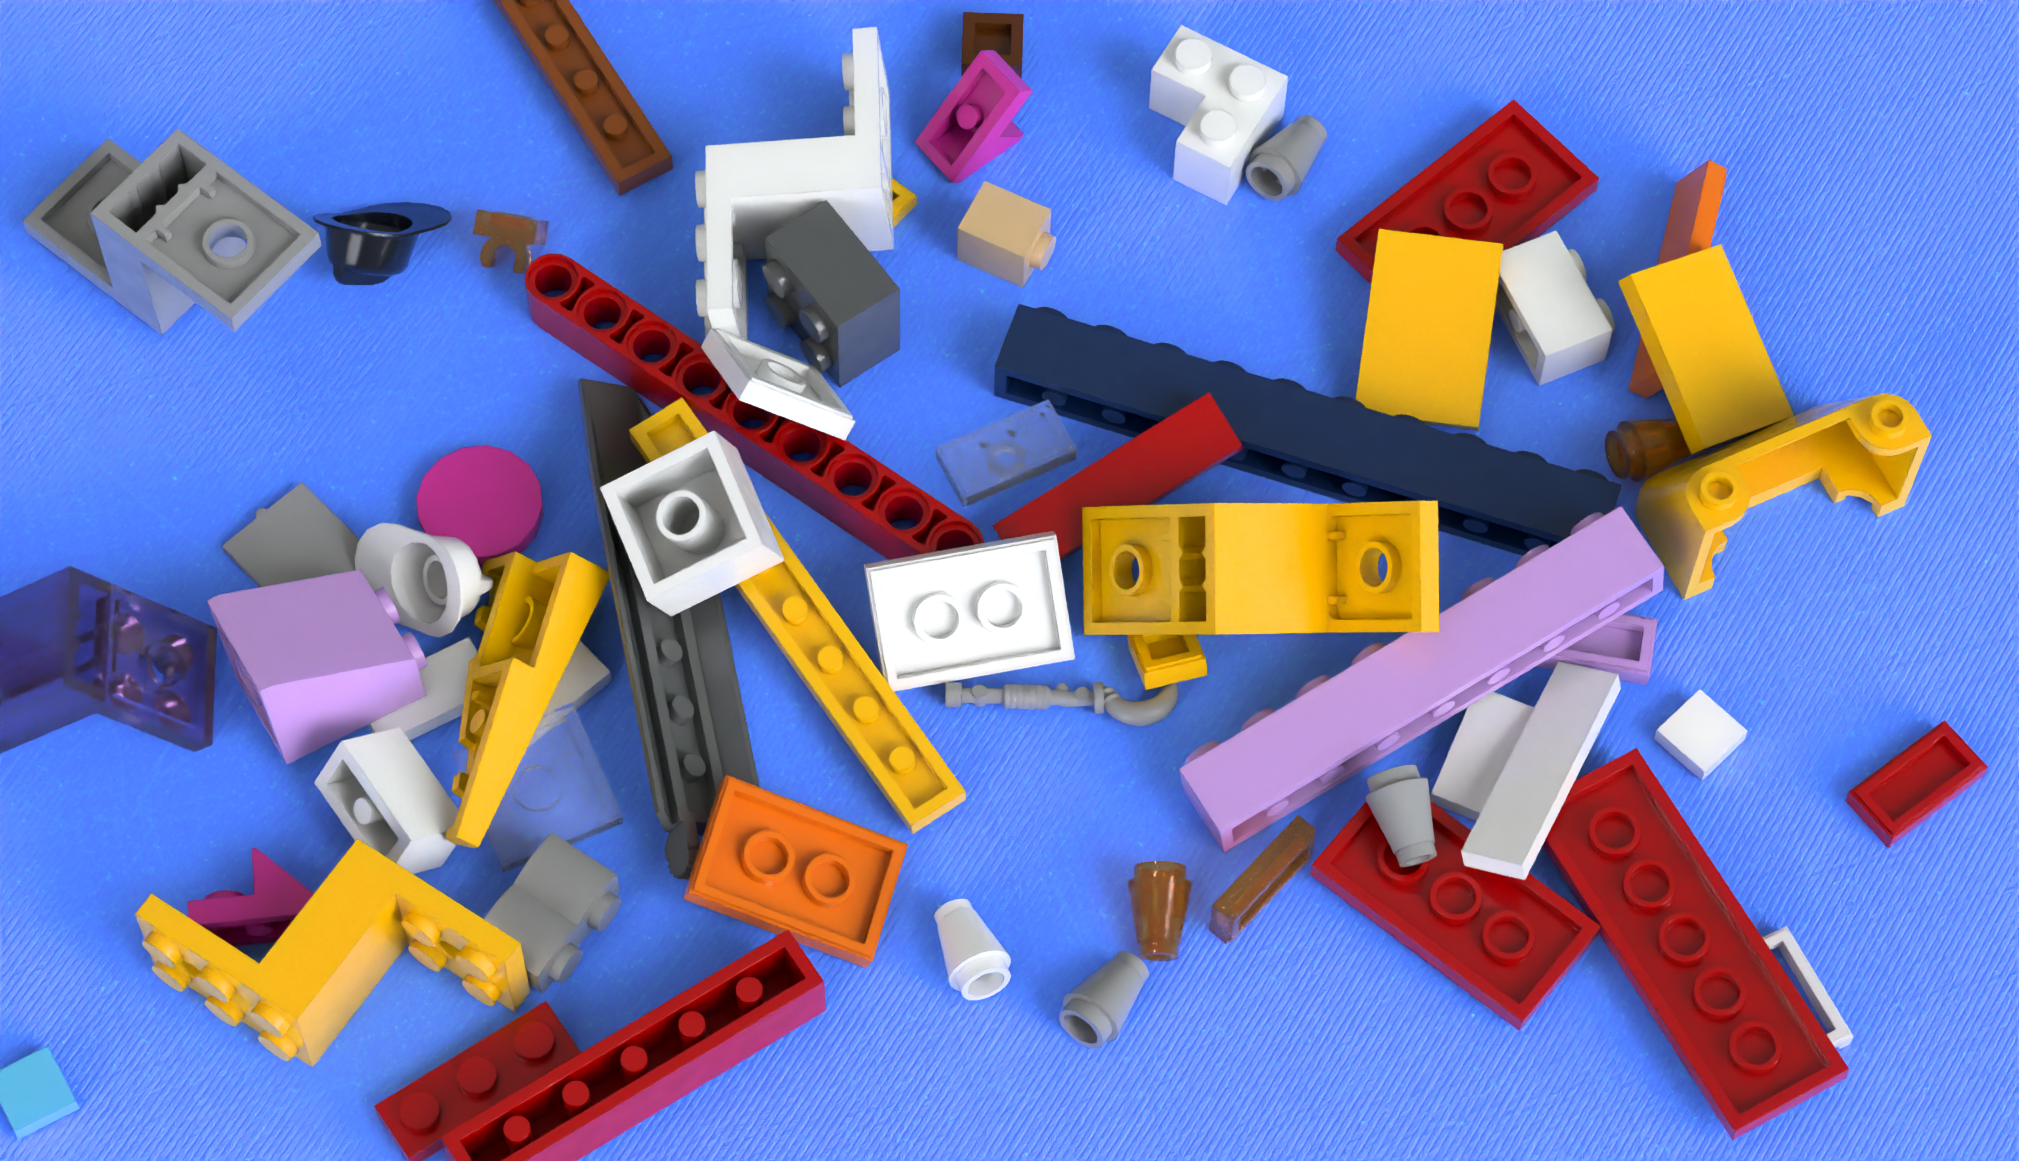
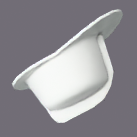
M382 522L367 529L357 545L354 558L355 570L360 569L373 591L382 587L385 588L400 617L398 624L418 630L429 636L440 638L453 632L460 618L470 614L478 604L480 596L493 588V579L481 573L477 558L471 548L461 539L455 537L429 535L400 524Z

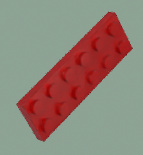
M1635 748L1575 780L1542 847L1586 915L1601 926L1599 935L1732 1141L1846 1079L1849 1072L1848 1066L1638 749Z

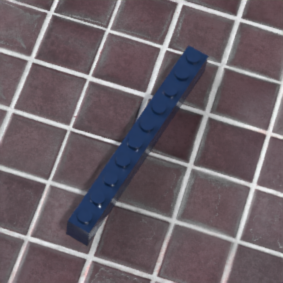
M1018 304L995 364L994 396L1132 438L1137 437L1209 392L1243 445V450L1221 462V465L1346 503L1438 501V531L1521 556L1540 545H1548L1551 548L1571 536L1570 532L1574 526L1593 513L1601 512L1605 516L1615 510L1622 486L1621 484L1608 481L1605 476L1596 471L1588 469L1574 471L1548 463L1543 457L1533 452H1511L1488 445L1481 438L1469 433L1451 434L1428 427L1421 420L1409 415L1391 416L1368 409L1361 402L1353 398L1344 396L1328 397L1308 391L1301 384L1293 380L1284 378L1268 379L1248 373L1241 366L1233 362L1224 360L1208 361L1188 355L1181 348L1173 344L1163 342L1152 344L1128 337L1123 331L1113 326H1092L1067 318L1062 312L1049 307H1038L1035 309Z

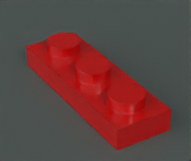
M547 1001L374 1105L377 1116L407 1161H423L443 1149L442 1135L581 1052Z

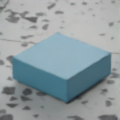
M48 1046L0 1069V1104L18 1140L80 1109Z

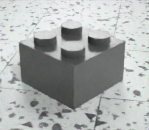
M827 200L765 237L766 265L762 267L768 289V295L764 297L765 305L771 317L781 328L785 329L790 326L800 338L801 350L810 365L817 368L820 373L826 371L840 388L900 350V288Z

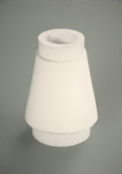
M955 899L942 905L935 912L934 919L937 923L950 986L960 991L967 1000H981L993 996L1001 991L1010 981L1011 974L1008 968L1011 964V958L973 909L969 900Z

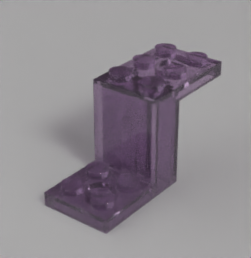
M68 566L0 597V754L96 713L193 752L213 745L217 628L72 566ZM152 661L156 669L163 674V682L154 673Z

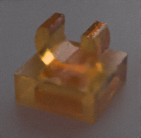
M477 209L473 234L492 237L481 249L480 261L482 266L494 267L498 250L503 246H509L513 249L516 256L513 272L526 273L532 260L531 251L527 244L545 245L549 221L491 209Z

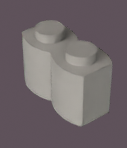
M554 833L547 837L533 853L514 884L502 894L484 918V920L521 943L530 986L543 993L554 981L561 984L571 976L582 957V950L578 948L581 942L594 929L598 932L606 929L621 906V898L618 897L620 887L617 874Z

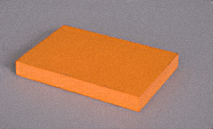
M726 775L720 782L683 899L776 935L789 929L798 943L867 968L872 963L908 844Z

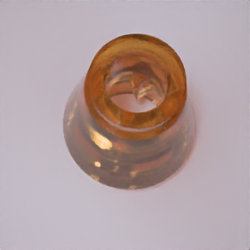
M1676 418L1622 421L1618 424L1617 429L1609 431L1605 438V453L1608 464L1614 475L1622 480L1630 478L1635 482H1640L1691 456Z
M1148 861L1135 864L1134 878L1128 880L1127 885L1137 944L1139 945V958L1148 961L1178 959L1179 946L1193 885L1190 880L1186 879V866L1169 861Z

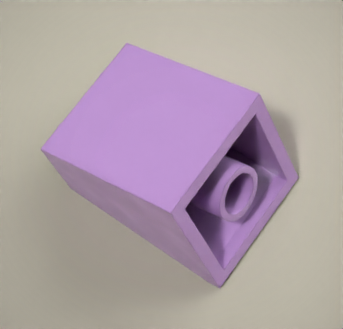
M360 569L219 594L207 600L233 673L286 765L426 696L419 670L428 665L416 638L411 632L402 636L399 634L394 624L400 622V617L389 594L384 587L373 591Z

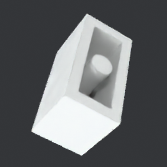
M1557 231L1504 250L1495 308L1538 385H1543L1605 360L1611 335L1615 330L1614 319L1606 302L1601 298L1595 299L1586 283L1585 267L1579 254L1574 249L1567 250Z
M401 727L342 740L314 781L354 841L359 839L412 874L442 867L456 847V844L445 840L446 830L454 825L459 809Z

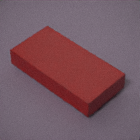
M1944 720L1850 790L1845 802L1889 848L1985 775L1988 766Z

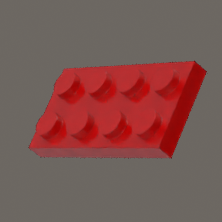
M1513 99L1340 235L1336 241L1335 251L1370 284L1372 282L1379 229L1503 244L1504 251L1538 238L1597 190L1599 177Z
M1430 801L1435 838L1434 846L1437 856L1417 865L1400 867L1396 855H1394L1370 807L1365 802L1313 862L1310 875L1520 1031L1598 937L1601 926L1530 873H1528L1525 880L1464 866L1461 850L1471 830L1432 801Z

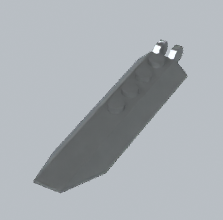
M581 378L578 381L589 473L655 814L664 831L669 832L664 850L666 861H669L668 868H670V874H673V878L689 880L700 846L698 835L703 836L721 780L728 775L760 787L721 595L718 593L672 617L646 600L600 487L647 464L632 443L629 429L652 415L633 387Z

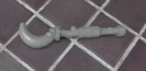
M946 682L945 707L962 708V703H973L977 707H983L986 704H1002L1005 709L1047 710L1050 705L1062 707L1093 706L1094 714H1104L1105 709L1116 720L1127 725L1140 727L1157 723L1169 715L1178 701L1179 689L1177 683L1162 686L1160 691L1150 699L1145 701H1128L1122 699L1120 694L1115 693L1114 688L1103 686V682H1094L1093 691L1086 687H1079L1075 691H1069V687L1064 682H1061L1053 690L1048 685L1005 684L1003 688H986L984 685L978 684L970 688L962 687L960 682Z

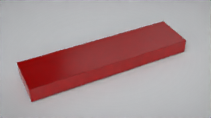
M1208 392L992 526L1001 540L1054 531L1057 537L1060 561L1083 548L1082 507L1153 505L1243 450V445Z

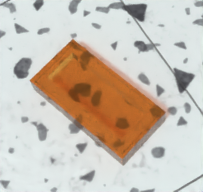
M1297 815L1212 905L1209 931L1225 944L1231 943L1312 858L1316 835L1315 828Z

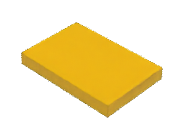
M1379 229L1355 400L1361 402L1368 409L1391 416L1409 415L1421 420L1426 425L1479 431L1503 244Z
M1721 244L1632 273L1618 281L1691 455L1759 431L1794 416Z

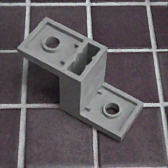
M178 128L142 163L108 138L23 219L26 232L161 335L194 303H197L235 332L322 246L319 232Z

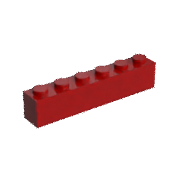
M788 929L442 1135L441 1140L447 1161H577L825 1012L824 980Z

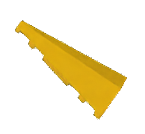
M515 551L483 563L481 573L493 579V588L489 591L488 606L482 605L475 613L474 625L481 629L484 634L477 656L472 658L468 665L458 742L468 749L466 772H459L453 777L452 792L460 797L462 801L455 823L446 830L445 840L456 845L470 848L479 847L610 578L609 571L573 552H567L535 562Z

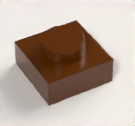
M963 12L961 76H963L981 50H995L1017 75L1022 78L1024 14Z

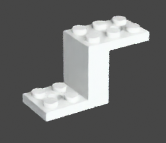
M877 27L853 28V53L842 54L844 89L849 91V106L843 107L845 136L705 146L706 170L695 172L698 208H704V224L696 225L695 228L696 252L698 261L704 262L705 279L696 280V304L699 317H704L705 336H707L711 328L714 330L718 328L748 340L747 260L766 259L765 237L825 200L830 203L868 251L894 250L890 90Z

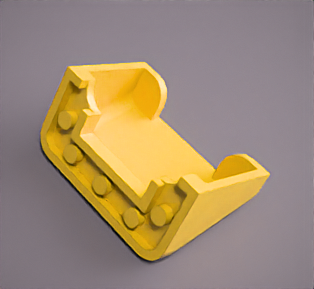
M1883 393L1818 405L1653 475L1644 482L1639 490L1635 514L1638 523L1683 600H1686L1712 588L1715 579L1712 569V558L1715 554L1725 550L1728 540L1722 530L1740 521L1748 508L1816 479H1820L1834 504L1844 500L1846 496L1861 497L1872 503L1871 508L1876 517L1905 506L1932 435L1916 409L1907 400L1897 395Z

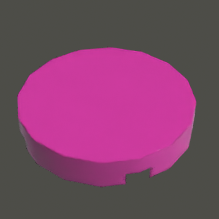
M488 445L460 448L440 458L424 475L416 496L418 521L423 532L429 535L461 539L473 551L479 567H482L485 561L515 551L521 554L537 537L544 517L541 485L529 464L511 451Z

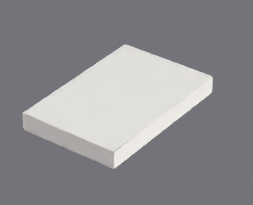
M1054 531L864 564L881 674L894 692L1075 659L1058 543Z

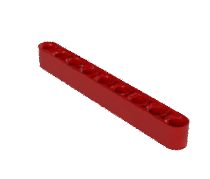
M549 253L539 256L530 263L525 273V286L529 312L532 320L539 328L628 387H633L637 393L661 409L682 397L707 433L715 431L735 446L745 465L888 560L984 543L980 530L972 522L849 441L740 401L705 354L700 343L573 259L562 254ZM553 289L566 291L563 295L556 297L543 295ZM602 321L615 323L613 327L608 329L592 327ZM649 354H661L665 356L662 360L657 362H646L641 360L644 356ZM701 386L715 389L707 395H695L690 392L694 388ZM749 419H758L765 422L761 427L754 429L740 426L742 422ZM799 452H808L816 456L806 462H797L790 459L792 455ZM850 485L866 489L863 494L856 496L840 492L844 487ZM899 519H910L917 523L915 527L907 530L897 529L890 524Z

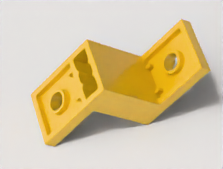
M1438 501L1329 504L1192 503L1082 507L1084 635L1439 632ZM1382 553L1387 561V574L1383 582L1378 573V561ZM1135 557L1139 565V576L1136 583L1132 575V565Z
M359 839L349 848L260 963L152 893L135 913L144 937L142 945L150 953L154 963L151 967L152 971L163 982L180 992H183L187 986L207 998L204 1002L206 1007L225 1023L236 1027L240 1021L244 1022L260 1033L258 1040L271 1053L288 1062L296 1056L312 1068L408 944L409 952L421 964L436 972H439L443 967L463 979L461 982L462 986L468 993L488 1006H494L498 1001L513 1012H516L530 993L522 947L519 941Z

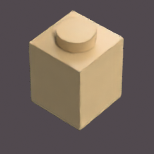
M984 181L957 228V260L1024 288L1034 268L1042 271L1053 253L1056 236L1050 234L1051 209Z

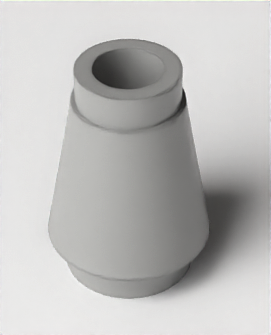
M1301 115L1294 122L1253 150L1249 156V165L1246 168V177L1251 187L1264 198L1273 201H1280L1286 196L1295 195L1300 190L1322 145L1327 140V132L1324 126L1312 116Z
M1416 765L1394 767L1369 777L1367 785L1370 793L1365 797V800L1394 855H1396L1399 866H1413L1435 858L1437 852L1434 846L1435 838L1428 779L1420 778Z
M1119 951L1112 959L1065 995L1063 998L1064 1008L1059 1013V1021L1064 1030L1078 1043L1089 1048H1100L1105 1042L1114 1041L1137 999L1143 983L1149 977L1148 968L1143 961L1130 952Z

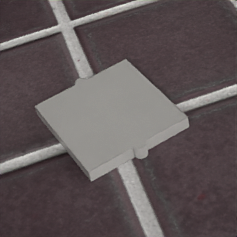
M301 482L267 510L259 508L255 513L256 519L222 545L223 552L258 587L354 571V558L360 539Z

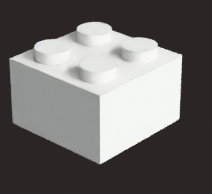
M715 431L600 487L646 600L671 617L785 561L738 449Z

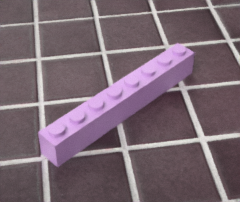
M1622 506L1605 516L1601 512L1587 516L1574 526L1570 532L1571 536L1551 548L1548 545H1540L1533 548L1519 559L1514 570L1499 579L1494 580L1493 577H1487L1473 584L1463 593L1462 601L1441 613L1439 612V632H1407L1386 646L1382 642L1375 643L1362 650L1352 660V666L1336 676L1330 678L1328 675H1323L1308 682L1297 693V699L1277 711L1273 708H1267L1254 714L1242 725L1240 733L1219 744L1218 741H1211L1193 751L1186 759V765L1179 768L1183 790L1223 852L1228 851L1663 591L1664 565Z

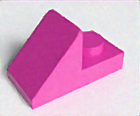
M981 50L915 140V144L952 183H960L1019 142L1024 134L1011 120L1033 90L995 50Z
M252 848L254 894L243 895L238 891L221 890L206 895L202 900L187 901L188 917L233 947L276 942L314 894L257 848Z

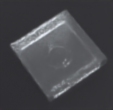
M573 703L543 714L486 831V836L503 873L526 864L537 848L552 833L572 845L623 824L621 810ZM466 747L452 751V758L458 772H466L468 749Z

